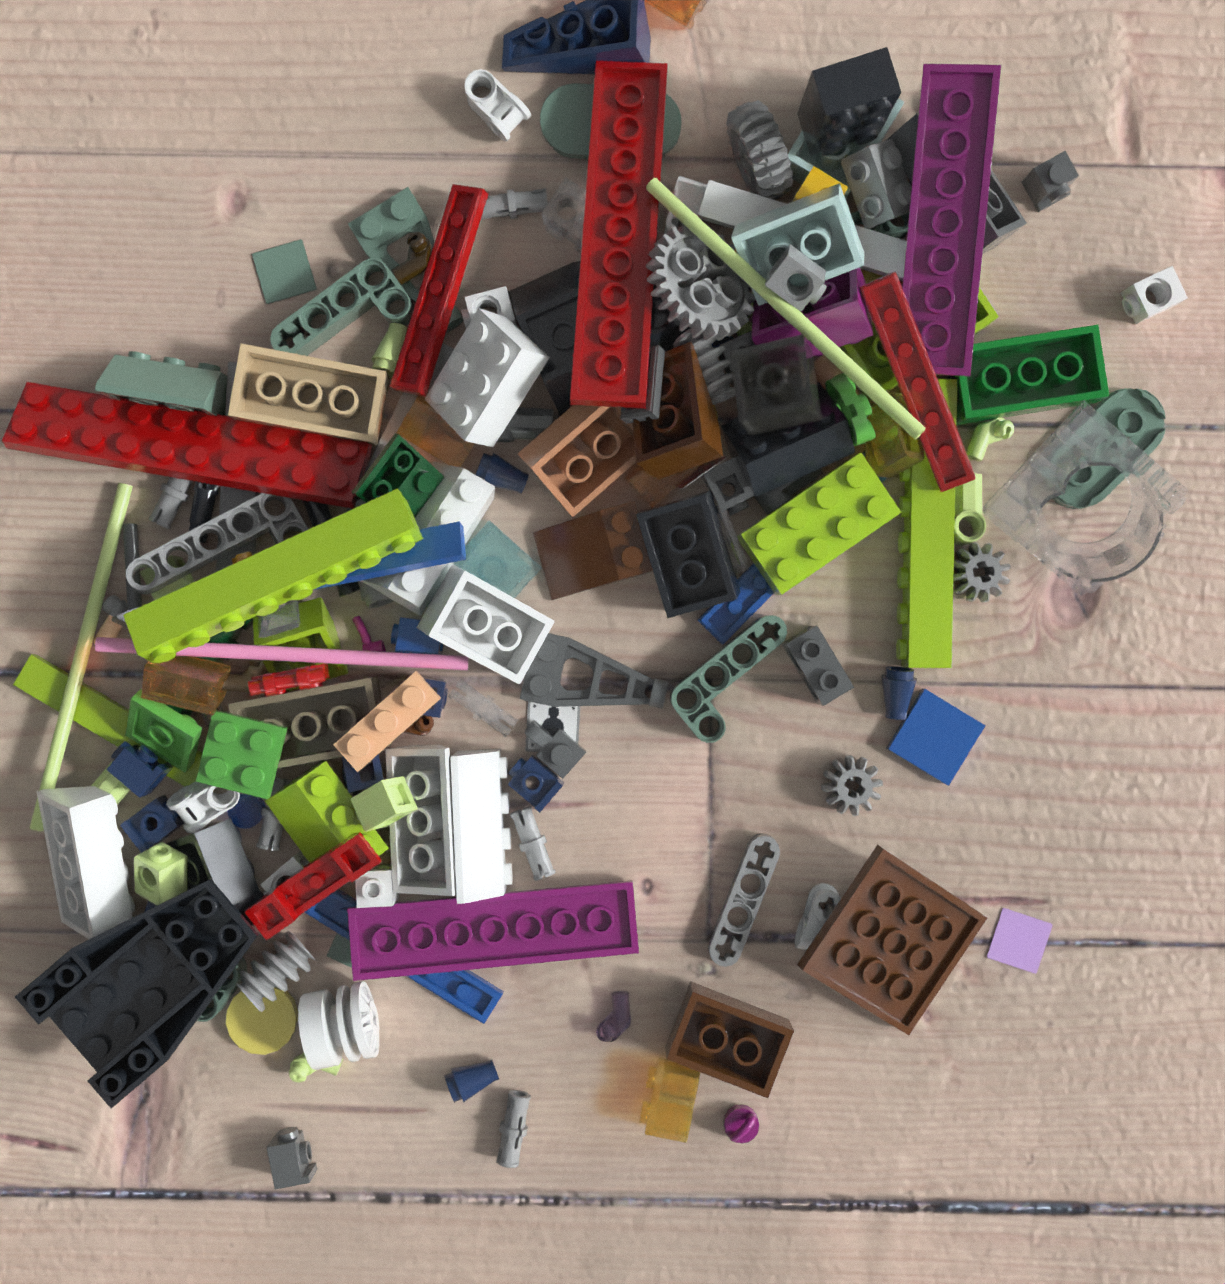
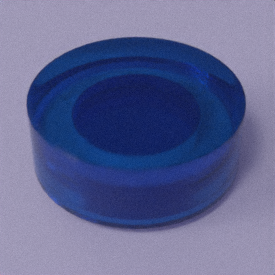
M241 793L238 803L227 811L228 817L239 828L247 829L254 827L264 818L261 815L262 807H265V803L260 797Z

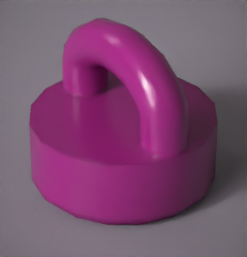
M742 1104L734 1105L724 1115L725 1133L732 1142L748 1143L758 1134V1117L749 1106Z

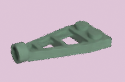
M409 187L348 223L367 256L381 260L390 271L400 265L387 252V247L408 233L414 232L423 233L429 239L432 249L435 242L429 221ZM409 280L401 286L410 299L416 303L419 291ZM455 305L446 333L454 330L464 321L462 314Z

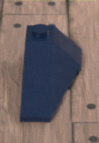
M585 0L577 5L575 1H572L563 6L564 11L548 19L539 17L505 34L503 37L502 69L505 72L595 74L596 61L650 63L651 35L644 0Z

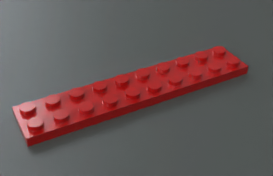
M596 61L570 393L571 405L646 409L653 305L651 292L654 290V284L647 282V278L653 272L646 268V264L652 260L649 252L656 247L659 201L646 190V186L653 178H657L661 182L668 63Z
M26 382L2 438V443L7 449L354 509L356 504L352 491L364 476L372 451L370 443L239 421L220 414L213 416L196 410L193 412L175 410L158 404V406L144 405L129 401L126 398H121L120 401L113 400L102 394Z

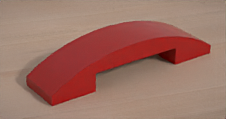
M358 832L291 875L246 909L245 914L267 941L295 922L299 915L349 881L352 883L380 864L382 860L362 833Z

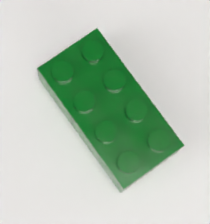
M1099 324L973 344L970 377L948 376V379H957L956 425L1094 404L1110 396Z

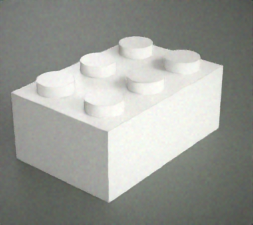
M479 308L425 397V400L464 441L494 447L550 357L509 318Z
M452 564L417 628L431 638L520 684L555 621Z

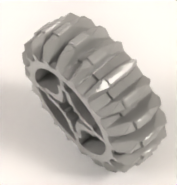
M759 100L737 106L735 110L728 113L726 122L728 127L727 133L730 139L729 143L733 151L732 155L735 157L741 176L750 192L776 200L789 192L793 183V172L790 168L791 161L787 154L788 149L785 147L783 136L779 131L778 124L774 121L773 114Z

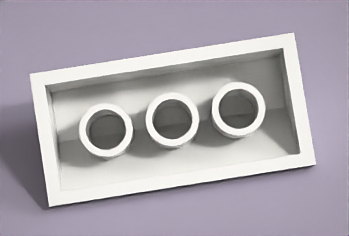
M433 461L432 465L445 478L416 516V523L419 529L460 521L464 526L466 544L494 500L495 486L464 468ZM454 562L361 580V582L421 616Z
M408 745L385 749L387 779L404 776L418 808L389 825L393 893L454 896L456 895L449 748L442 745Z
M501 749L457 751L450 758L457 904L504 895L507 885H512L513 874L512 863H506L505 849H511L510 828H504L503 815L509 814L510 808L509 793L502 792V779L508 778L507 757H501Z
M95 786L37 791L61 922L87 939H91L133 918L132 913L135 911V905L128 893L127 880H129V871L122 858L121 848L124 845L121 832L117 829L115 815L118 813V807L114 797Z

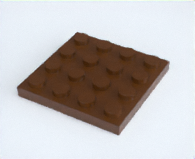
M877 844L797 966L805 973L895 1028L910 1035L987 920V917Z

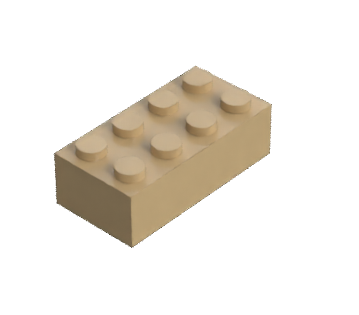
M240 343L228 416L234 420L370 443L372 447H377L390 378L387 372L383 370Z

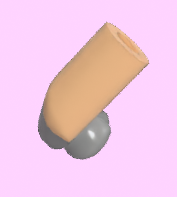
M115 595L105 600L102 608L109 615L94 637V644L97 637L117 638L122 625L113 622L112 617L127 611L125 600L121 601Z

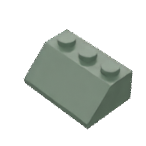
M129 351L128 357L114 355L95 386L96 392L113 400L120 401L121 398H126L129 401L144 405L158 406V404L175 410L188 412L196 410L217 416V414L225 415L228 376L220 372L221 367L216 365L199 363L198 368L185 366L186 362L180 359L164 357L163 362L151 361V356L148 354Z

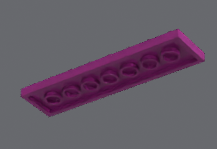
M923 63L903 291L936 375L970 377L1002 65Z
M632 880L505 892L502 896L457 904V897L397 902L393 906L357 908V906L347 909L353 981L639 953Z

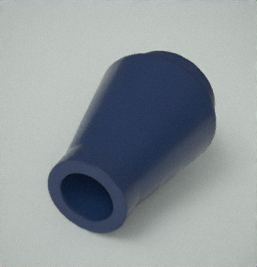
M494 452L492 455L483 453L475 473L476 476L495 486V488L515 491L521 494L529 477L528 473L519 470Z
M888 666L885 668V674L881 675L886 709L885 717L904 720L907 718V710L917 678L914 677V669Z
M492 1059L482 1063L451 1068L452 1072L444 1075L454 1103L459 1100L467 1101L491 1083L499 1080Z

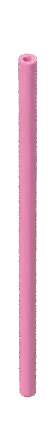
M96 638V652L137 654L132 639ZM206 643L199 647H188L176 653V656L468 670V657L458 655Z

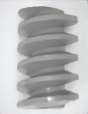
M689 329L675 340L673 347L676 348L688 342L694 345L712 404L721 403L743 390L742 386L730 387L729 385L737 377V374H725L723 371L731 364L730 359L719 361L717 358L725 351V347L712 346V343L717 340L715 336L709 341L705 340L703 333L693 338L691 329Z
M290 931L284 933L287 945L279 941L273 943L276 950L275 955L266 950L262 952L265 964L262 965L255 960L250 962L254 972L252 975L243 970L239 972L242 983L240 985L236 983L237 986L261 1012L265 1010L263 997L272 1002L276 1001L277 997L274 988L276 987L286 992L288 986L285 978L287 977L297 982L300 978L296 969L299 967L309 972L311 968L308 958L315 960Z

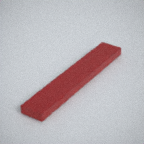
M452 184L390 387L395 391L423 397L427 395L489 195L483 188Z
M896 271L860 286L908 411L926 428L919 436L940 492L975 480V473Z

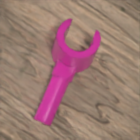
M354 617L352 621L361 637L363 651L386 652L383 640L372 642L371 636L361 617Z

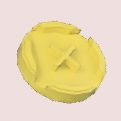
M275 987L274 991L277 1000L274 1002L263 997L265 1005L263 1012L259 1011L242 991L233 997L227 1009L226 1026L229 1036L239 1048L251 1054L266 1055L278 1051L289 1042L298 1022V1009L294 998L288 991L284 992Z

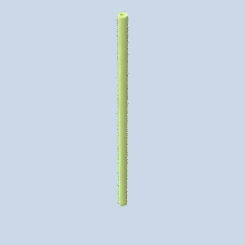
M653 178L647 184L646 190L910 436L916 440L925 431L926 428L807 317L766 287V279L657 178Z
M118 483L39 791L55 789L133 488L131 485ZM37 797L29 829L44 831Z

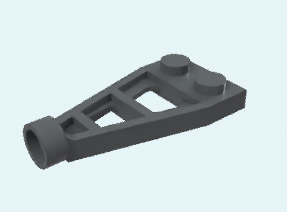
M548 633L525 674L520 699L552 707L649 704V706L663 709L669 681L652 679L572 638ZM576 658L592 668L594 673L593 681L587 689L566 690L562 687L561 677L566 660ZM610 670L624 675L628 680L626 692L622 695L601 693L599 691V684L603 671ZM653 685L651 697L648 698L645 695V689L647 686Z

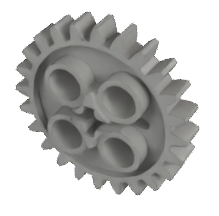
M684 224L678 230L673 227L655 243L656 247L649 252L652 260L646 264V268L653 272L647 278V282L657 286L651 292V296L661 297L663 302L659 304L658 309L664 310L668 308L670 311L668 321L671 322L677 318L680 321L679 330L681 332L690 327L693 338L703 333L706 341L711 340L714 336L720 341L727 335L729 337L732 336L749 321L748 316L754 312V308L750 304L756 300L754 294L749 292L752 288ZM721 234L719 237L724 240V235ZM734 244L729 245L733 250H735Z

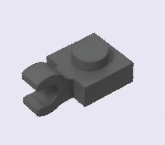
M533 720L525 729L524 733L542 747L536 756L562 779L586 753L584 748L560 728L551 735L537 721Z

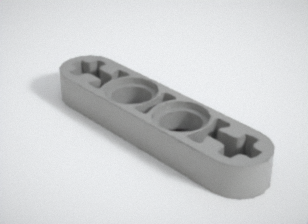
M757 834L748 842L708 945L710 957L719 966H732L740 958L780 855L779 845L768 834ZM764 841L769 842L768 847L772 851L771 856L764 855L760 863L762 868H767L765 873L756 867L747 866L748 861L756 864L758 853L754 848L756 845L762 846ZM755 874L759 877L760 887L758 890L747 893L741 889L740 883L745 875ZM742 907L747 911L745 923L736 926L728 921L727 916L732 908ZM722 927H725L732 933L741 934L740 938L732 935L730 947L734 951L732 954L726 953L724 957L719 956V950L716 948L717 944L723 945L728 936L725 931H721Z

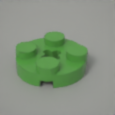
M844 373L825 382L826 392L848 419L854 446L875 439L874 428L866 417L872 414V409L865 394L857 395L855 383Z

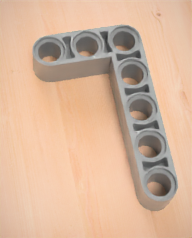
M262 493L133 560L126 569V578L134 591L148 595L268 532L275 544L284 541L283 536L286 532L292 530L302 533L308 530V527L291 498ZM271 500H279L284 504L286 510L279 516H272L265 510V505ZM241 516L248 517L252 520L254 526L249 532L240 533L233 528L234 520ZM214 533L221 538L220 546L215 550L204 549L200 545V540L205 534ZM176 550H181L188 555L187 563L180 568H174L167 563L169 554ZM144 567L150 568L155 572L154 580L145 586L139 585L134 581L136 571Z

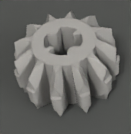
M977 542L969 544V552L963 548L956 552L961 561L954 560V569L957 570V574L953 575V581L959 580L960 584L955 587L954 592L961 594L966 591V601L973 602L978 596L982 603L988 602L990 594L995 597L1002 594L998 584L1006 585L1010 582V579L1001 575L1002 571H1007L1011 567L1010 564L1000 565L999 563L1005 554L1003 551H998L992 555L993 545L990 543L984 544L982 548H980ZM984 568L985 576L974 577L973 569Z
M846 755L845 767L837 759L833 760L832 765L837 770L835 774L828 770H825L823 773L825 777L832 780V783L821 785L822 791L832 792L826 798V802L829 805L838 802L837 812L841 814L849 806L851 814L858 816L859 804L866 811L872 810V806L867 800L869 797L874 800H880L881 795L873 791V788L883 786L881 779H871L877 774L878 768L874 765L866 768L867 759L864 757H860L855 764L853 756ZM856 776L855 782L859 784V788L857 791L851 789V794H848L849 789L844 786L847 779L853 781V777Z

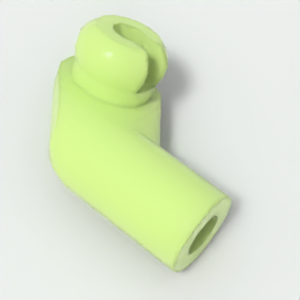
M1000 417L977 425L966 452L968 458L982 461L988 444L1009 439L1013 435V423Z

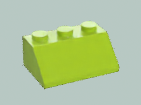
M321 760L265 800L268 807L309 863L358 832L362 833L378 856L389 849L376 830L364 832L361 823L357 819L356 811L351 801L352 796L326 760Z

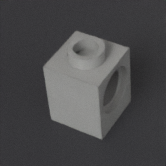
M790 244L767 273L765 286L796 309L802 311L808 303L814 305L826 290L827 286L824 285L826 270ZM799 273L805 275L809 282L804 286H794L788 278L793 274Z

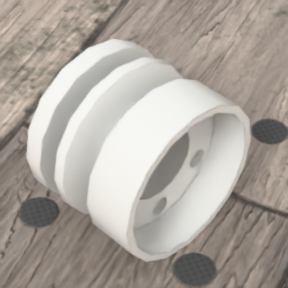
M363 981L354 983L351 986V990L346 985L340 986L337 989L336 1001L327 989L305 993L300 997L298 1006L299 1032L306 1060L312 1069L319 1070L338 1066L342 1061L343 1050L351 1062L359 1061L361 1054L365 1059L377 1056L379 1051V1019L367 983Z

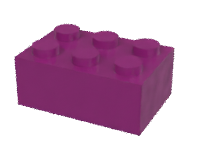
M860 267L825 280L824 285L827 287L820 299L814 305L808 303L800 311L838 347L856 344L867 337L873 336L872 318L860 290V286L866 284ZM756 300L753 302L752 339L768 371L780 367H789L797 361L812 356L823 355L768 302L759 306Z

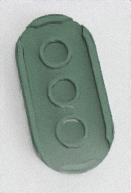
M572 83L563 85L555 89L543 103L540 113L542 135L546 142L553 147V150L564 157L576 159L589 158L594 84ZM666 94L662 157L670 152L678 143L682 125L679 108L668 94Z
M1137 388L1120 389L1109 394V397L1101 400L1051 449L1043 462L1041 474L1046 492L1056 503L1071 509H1082L1098 504L1157 448L1165 434L1164 419L1166 417L1162 404L1153 394Z

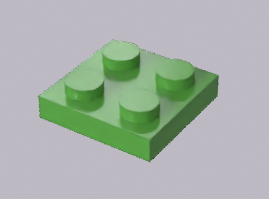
M139 689L130 701L125 736L140 745L146 746L157 756L186 773L194 764L202 727L190 716L181 715L168 707L160 697L149 695Z
M213 710L196 782L264 799L270 798L288 727L221 710Z

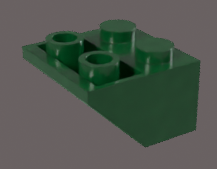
M395 433L353 489L352 494L357 504L361 506L395 489H399L407 500L414 518H416L445 476L406 440Z

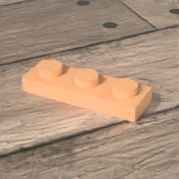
M415 671L333 745L353 768L359 772L435 705L441 697L418 671Z

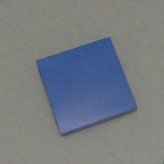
M922 688L908 711L907 718L902 721L886 749L949 786L986 725L927 689Z

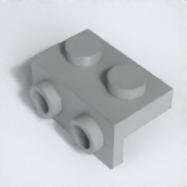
M893 139L867 146L841 160V165L866 229H871L910 212L912 186L907 180L902 166L901 154L895 147Z

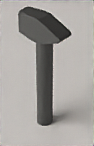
M134 523L123 524L125 575L128 565L133 560L139 558L138 525ZM140 569L134 575V581L141 585ZM127 578V611L112 617L113 622L127 627L123 615L142 606V594L134 591L129 585Z

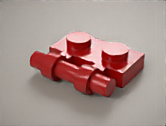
M318 664L251 677V681H248L251 696L264 693L265 697L285 694L287 693L286 689L299 687L300 690L322 687V682H325L326 678H330L328 664Z

